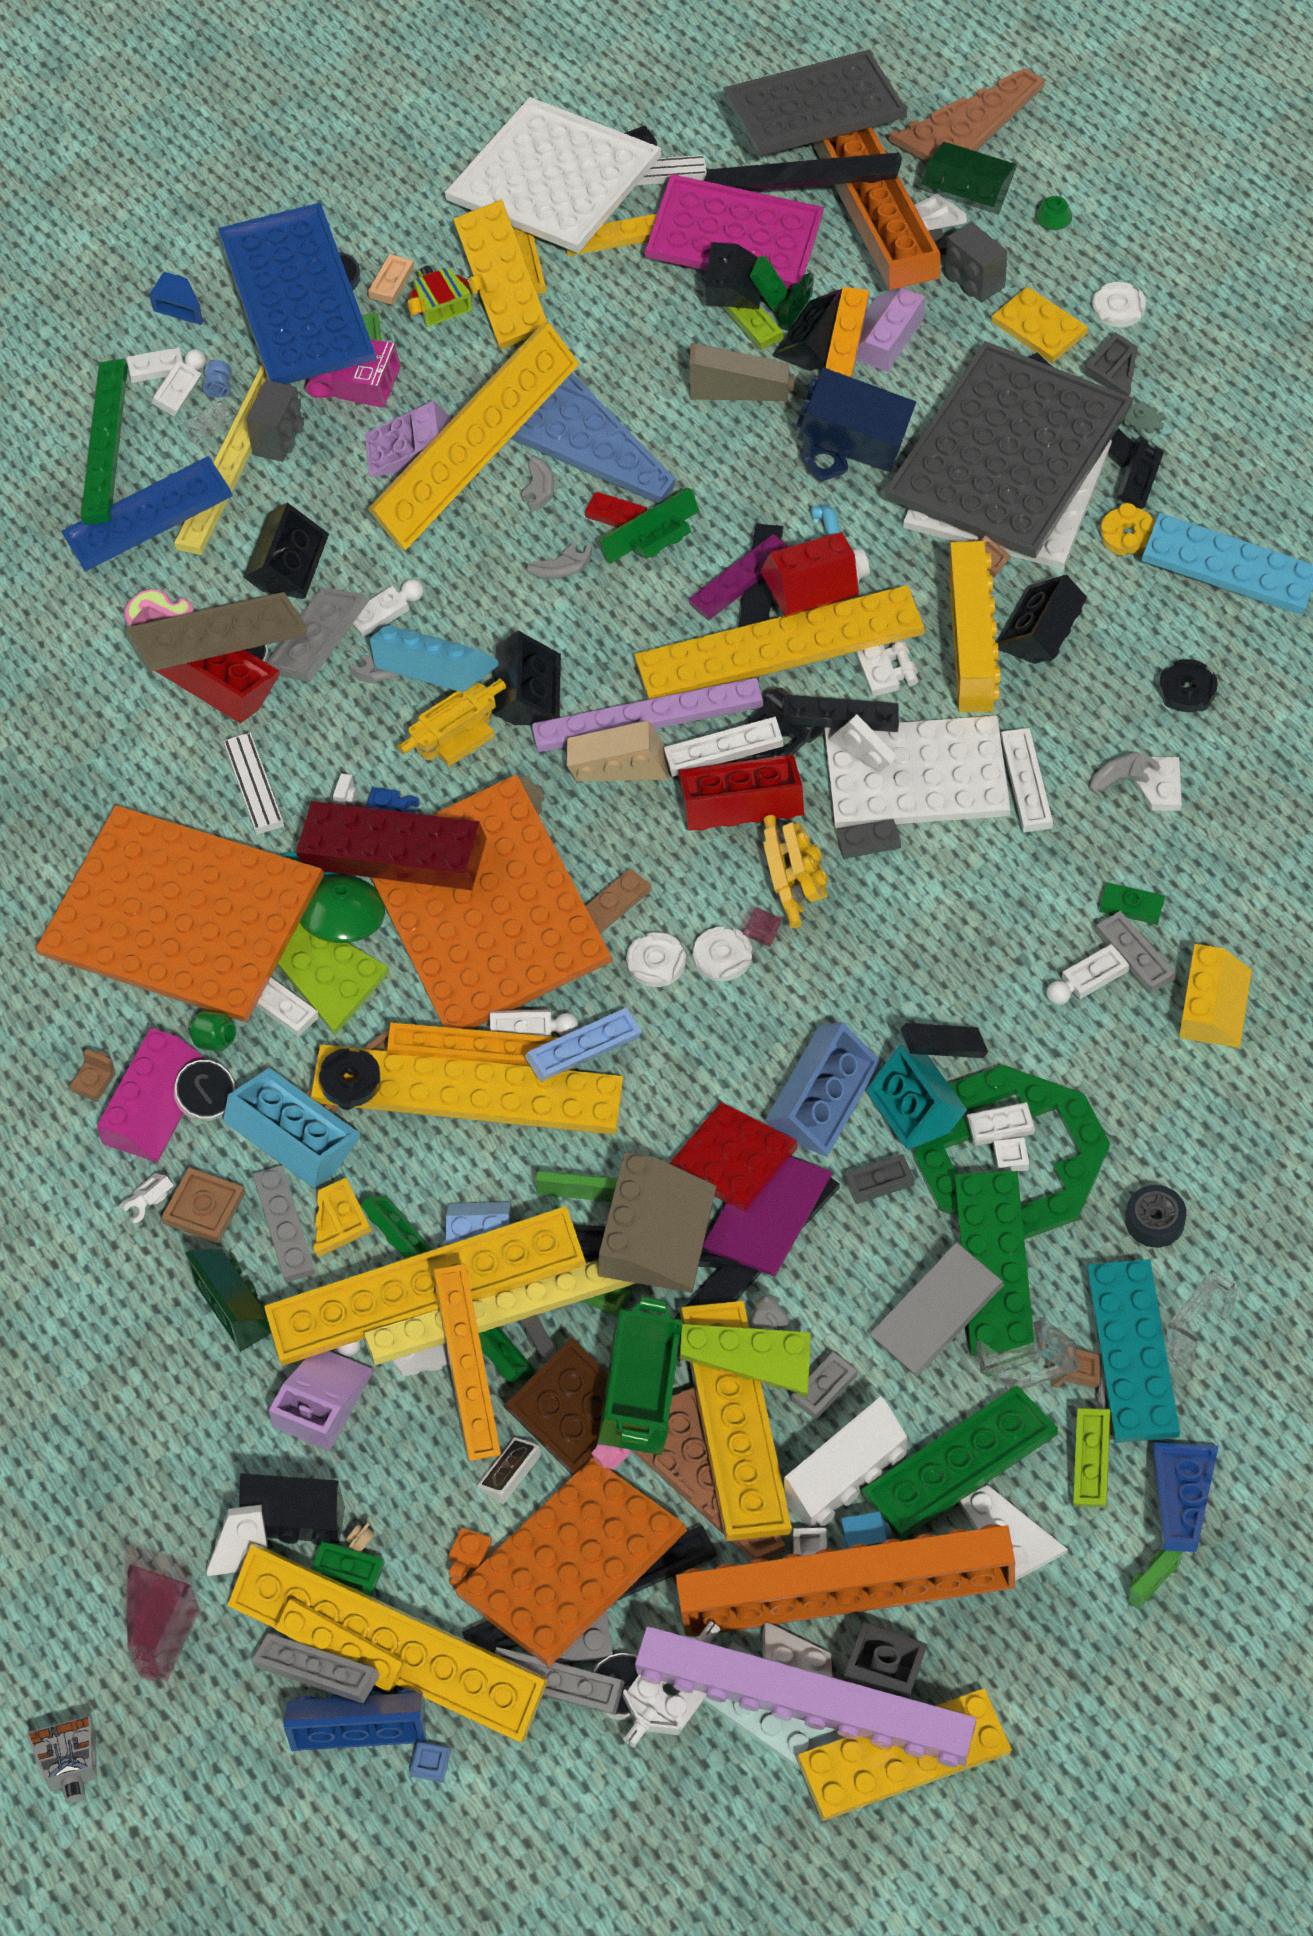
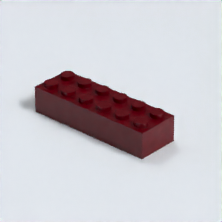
M311 801L296 854L302 863L321 868L323 872L473 890L487 838L480 821Z

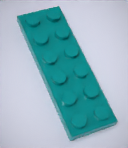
M1151 1259L1088 1264L1086 1271L1108 1407L1111 1412L1110 1420L1114 1443L1179 1438L1180 1428Z

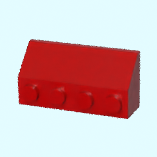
M246 650L155 670L160 675L240 724L259 711L280 673L279 670Z
M794 754L678 770L684 813L689 831H703L708 828L721 826L732 827L737 824L750 822L761 823L764 822L763 819L768 815H774L776 819H791L795 816L805 815L803 785Z

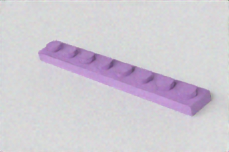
M757 678L537 722L532 724L537 751L543 752L566 748L567 738L647 720L650 721L654 729L760 708L763 707V700Z

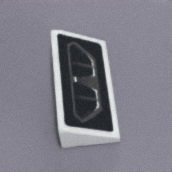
M514 1437L477 1485V1489L504 1505L540 1458V1446Z

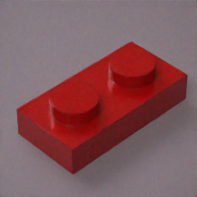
M595 492L585 510V518L620 527L646 512L647 507Z

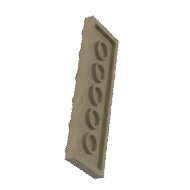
M284 592L127 627L126 629L127 639L148 672L307 635V625Z

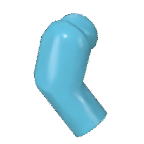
M820 504V506H813L811 508L812 519L824 522L826 536L840 532L837 513L834 509L826 504Z

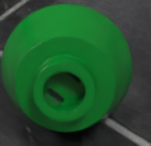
M1051 196L1043 201L1037 210L1036 218L1038 223L1044 228L1060 230L1071 223L1072 211L1064 198Z

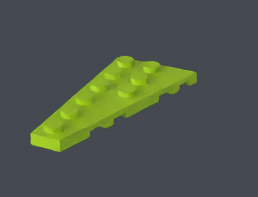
M300 923L277 964V967L301 996L318 1011L319 1018H322L334 1036L389 974L388 966L349 943H334L321 940L308 933Z

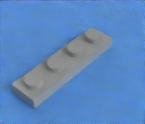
M283 1165L254 1173V1181L285 1283L315 1275V1269Z
M270 1633L267 1634L251 1660L256 1668L360 1703H364L380 1676L373 1667Z
M499 1647L496 1648L495 1654L549 1678L542 1696L616 1715L625 1683L623 1680L556 1662L547 1667L536 1657Z

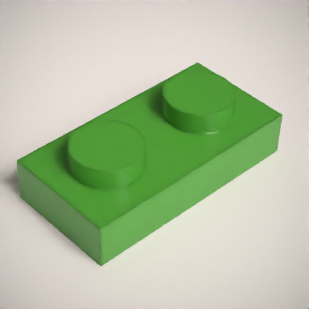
M1160 1549L1150 1561L1151 1567L1146 1573L1139 1572L1130 1582L1128 1587L1131 1590L1128 1601L1137 1609H1140L1181 1564L1183 1551H1164Z

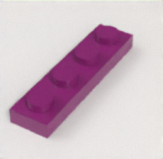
M774 534L690 597V605L709 621L742 596L746 589L764 578L760 570L771 552L785 549L789 546Z

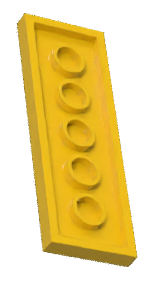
M501 199L453 218L473 276L482 274L487 288L480 289L479 292L500 349H504L527 340L543 322L548 321L506 207Z
M985 1688L936 1705V1707L976 1717V1729L966 1766L960 1764L957 1767L945 1766L937 1761L938 1758L924 1755L923 1758L913 1757L906 1754L903 1748L892 1745L889 1749L873 1745L871 1739L860 1736L857 1739L843 1738L798 1754L796 1759L822 1822L1010 1754L1012 1749Z

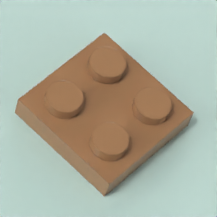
M188 1167L161 1217L162 1223L219 1244L246 1194L245 1188Z

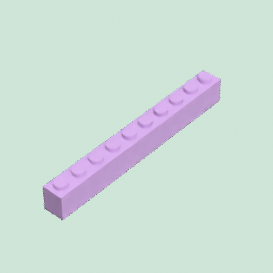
M648 1626L635 1663L637 1674L641 1675V1679L649 1683L660 1684L661 1681L674 1684L673 1687L681 1692L693 1693V1690L706 1693L707 1698L717 1702H725L728 1699L739 1702L741 1708L756 1712L759 1708L771 1711L772 1716L781 1720L790 1721L791 1718L803 1720L806 1726L813 1729L824 1730V1727L838 1730L837 1733L845 1738L857 1739L858 1736L871 1739V1743L875 1746L889 1749L891 1745L903 1748L906 1754L917 1758H923L924 1755L938 1758L937 1761L940 1764L949 1767H957L958 1764L966 1766L976 1729V1717Z

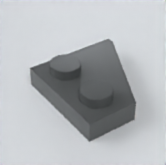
M1115 332L1089 361L1084 372L1108 389L1130 396L1138 346Z

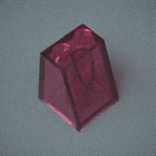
M130 1564L127 1570V1646L141 1677L150 1681H157L158 1678L168 1681L200 1609L190 1584Z

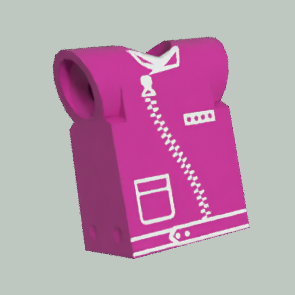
M371 340L376 355L375 361L310 377L305 386L306 392L315 398H332L335 396L338 399L384 408L401 367L395 343Z

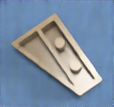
M649 720L567 738V767L576 781L669 780V766L664 752L665 745Z

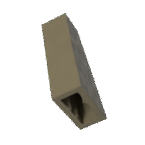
M697 343L690 344L691 400L788 401L789 391H794V374H789V363Z

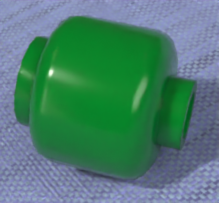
M201 1011L191 1021L189 1035L193 1044L199 1049L223 1051L233 1043L236 1036V1027L226 1013Z

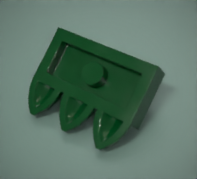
M813 274L803 275L798 284H793L788 299L780 303L777 310L779 328L788 331L812 297Z

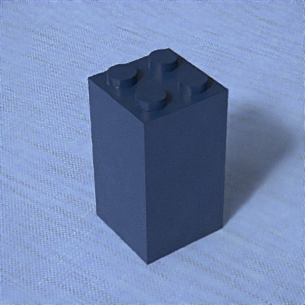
M823 367L819 377L814 375L796 424V427L800 428L797 439L803 441V430L807 429L813 436V444L815 446L891 472L917 401Z

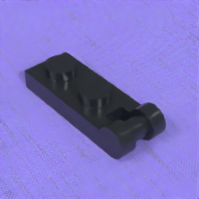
M1139 436L1133 443V452L1117 494L1118 499L1124 503L1133 504L1139 509L1145 508L1164 454V450L1158 446H1151L1148 444L1149 441L1143 436Z

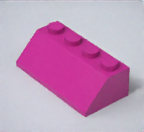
M150 1028L97 1125L102 1144L158 1163L184 1114L178 1108L174 1099L173 1090L177 1075L187 1064L207 1059L179 1037Z

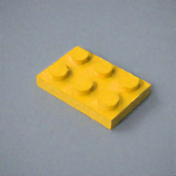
M1028 286L993 314L991 321L1033 351L1038 352L1051 363H1054L1088 334V326Z

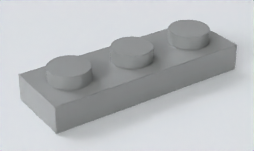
M1121 911L1096 925L1095 932L1108 946L1112 944L1128 962L1131 973L1150 994L1175 980L1176 973Z

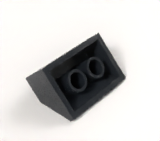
M842 289L809 301L772 355L777 359L808 371L825 368Z
M288 502L267 514L243 578L262 592L271 594L284 592L288 597L306 598L329 533Z
M1067 574L1028 585L996 641L998 643V650L1034 664L1053 660L1059 654V648L1064 639L1070 634V628L1075 619L1081 614L1087 596Z
M518 630L496 645L495 659L498 660L499 665L495 668V681L499 678L502 679L506 689L494 696L496 705L494 715L512 725H532L533 723L560 718L561 654Z
M240 1474L239 1507L262 1505L267 1538L279 1539L281 1542L288 1544L297 1543L298 1540L311 1541L318 1546L321 1545L322 1541L340 1543L345 1505L338 1480Z

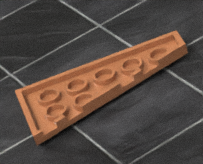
M695 1387L672 1396L668 1420L669 1430L662 1455L632 1451L724 1534ZM781 1536L731 1541L752 1561L755 1559H767L784 1552L786 1546Z

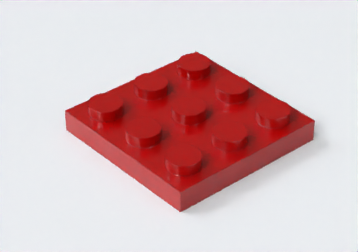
M721 1102L669 1164L716 1185L714 1197L746 1212L786 1160L798 1149L797 1140Z

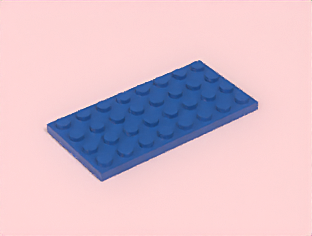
M321 202L218 228L219 236L269 381L287 384L376 360L373 345Z

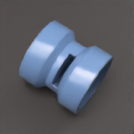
M213 360L206 364L203 392L211 398H224L229 394V380L232 369L228 363Z

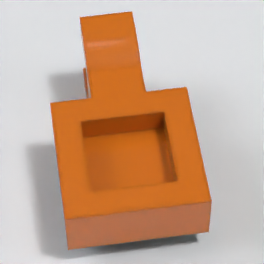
M461 1527L449 1553V1561L453 1562L448 1573L452 1577L449 1582L450 1585L460 1586L466 1580L470 1569L476 1570L485 1561L492 1545L491 1537Z

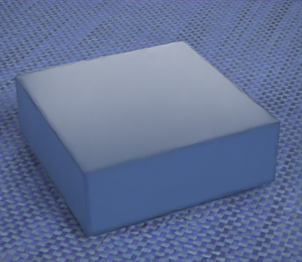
M417 1741L410 1769V1777L443 1783L451 1748Z

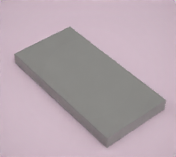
M321 587L301 615V618L307 625V635L282 641L266 663L279 670V676L310 682L369 602L366 595Z
M956 1242L870 1333V1336L912 1374L918 1377L1004 1286V1283Z

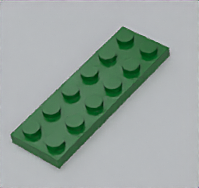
M1018 1171L955 1174L960 1246L1004 1283V1286L968 1323L971 1356L1034 1353L1035 1341Z
M1016 1385L862 1489L863 1497L876 1512L880 1511L883 1520L888 1522L891 1529L903 1540L1057 1436L1058 1427Z

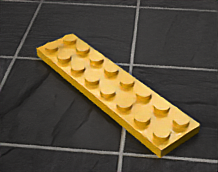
M744 1301L681 1307L680 1316L683 1324L749 1328ZM690 1362L725 1541L790 1535L792 1526L761 1381L751 1378L747 1380L722 1369L718 1371Z

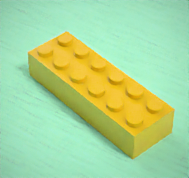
M985 541L950 542L949 588L959 713L993 712L994 701H999L998 683H1000V666H997L999 651L998 643H995L997 625L996 620H993L995 600L991 595V592H993V576L990 575L988 570L991 569V552H985Z

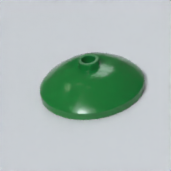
M348 875L327 876L322 878L299 923L308 933L321 940L334 943L355 942L369 937L379 929L385 918V905L378 890L370 883Z

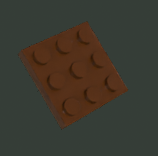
M571 1338L503 1407L573 1475L592 1456L591 1453L596 1449L608 1373Z

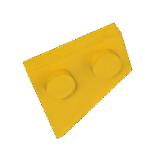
M346 1177L318 1190L317 1205L319 1208L315 1222L317 1233L316 1243H314L313 1247L318 1258L372 1232Z

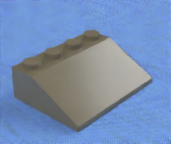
M624 1152L599 1252V1277L692 1293L714 1201L716 1185L656 1157Z

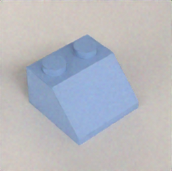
M511 1202L449 1204L446 1214V1245L510 1225Z

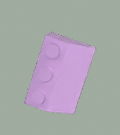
M898 288L877 296L866 311L856 360L888 372L924 319L925 296L904 288Z

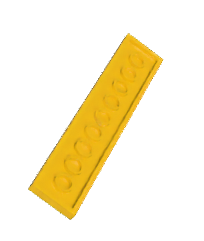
M543 322L368 508L397 547L407 550L580 364L549 322Z
M905 585L822 606L786 618L782 616L635 653L634 656L647 698L650 700L742 681L865 650L866 648L924 635L925 630L909 586Z
M320 1044L311 1099L319 1104L338 1106L330 1102L323 1095L320 1089L319 1074L321 1065L328 1055L349 1047ZM349 1048V1051L359 1052V1048ZM360 1049L371 1054L378 1062L381 1088L370 1101L354 1108L592 1133H617L623 1076L567 1070L540 1082L531 1066L451 1058L387 1055V1051ZM346 1073L344 1074V1081L353 1082L357 1075L350 1076Z
M567 1206L265 1305V1312L281 1365L284 1366L363 1340L365 1332L439 1310L433 1275L434 1269L466 1264L472 1300L474 1301L586 1266Z
M256 1543L250 1545L227 1605L228 1607L276 1628L289 1599L295 1598L406 1660L407 1662L396 1685L406 1690H414L417 1693L423 1692L424 1698L520 1743L525 1741L549 1678Z

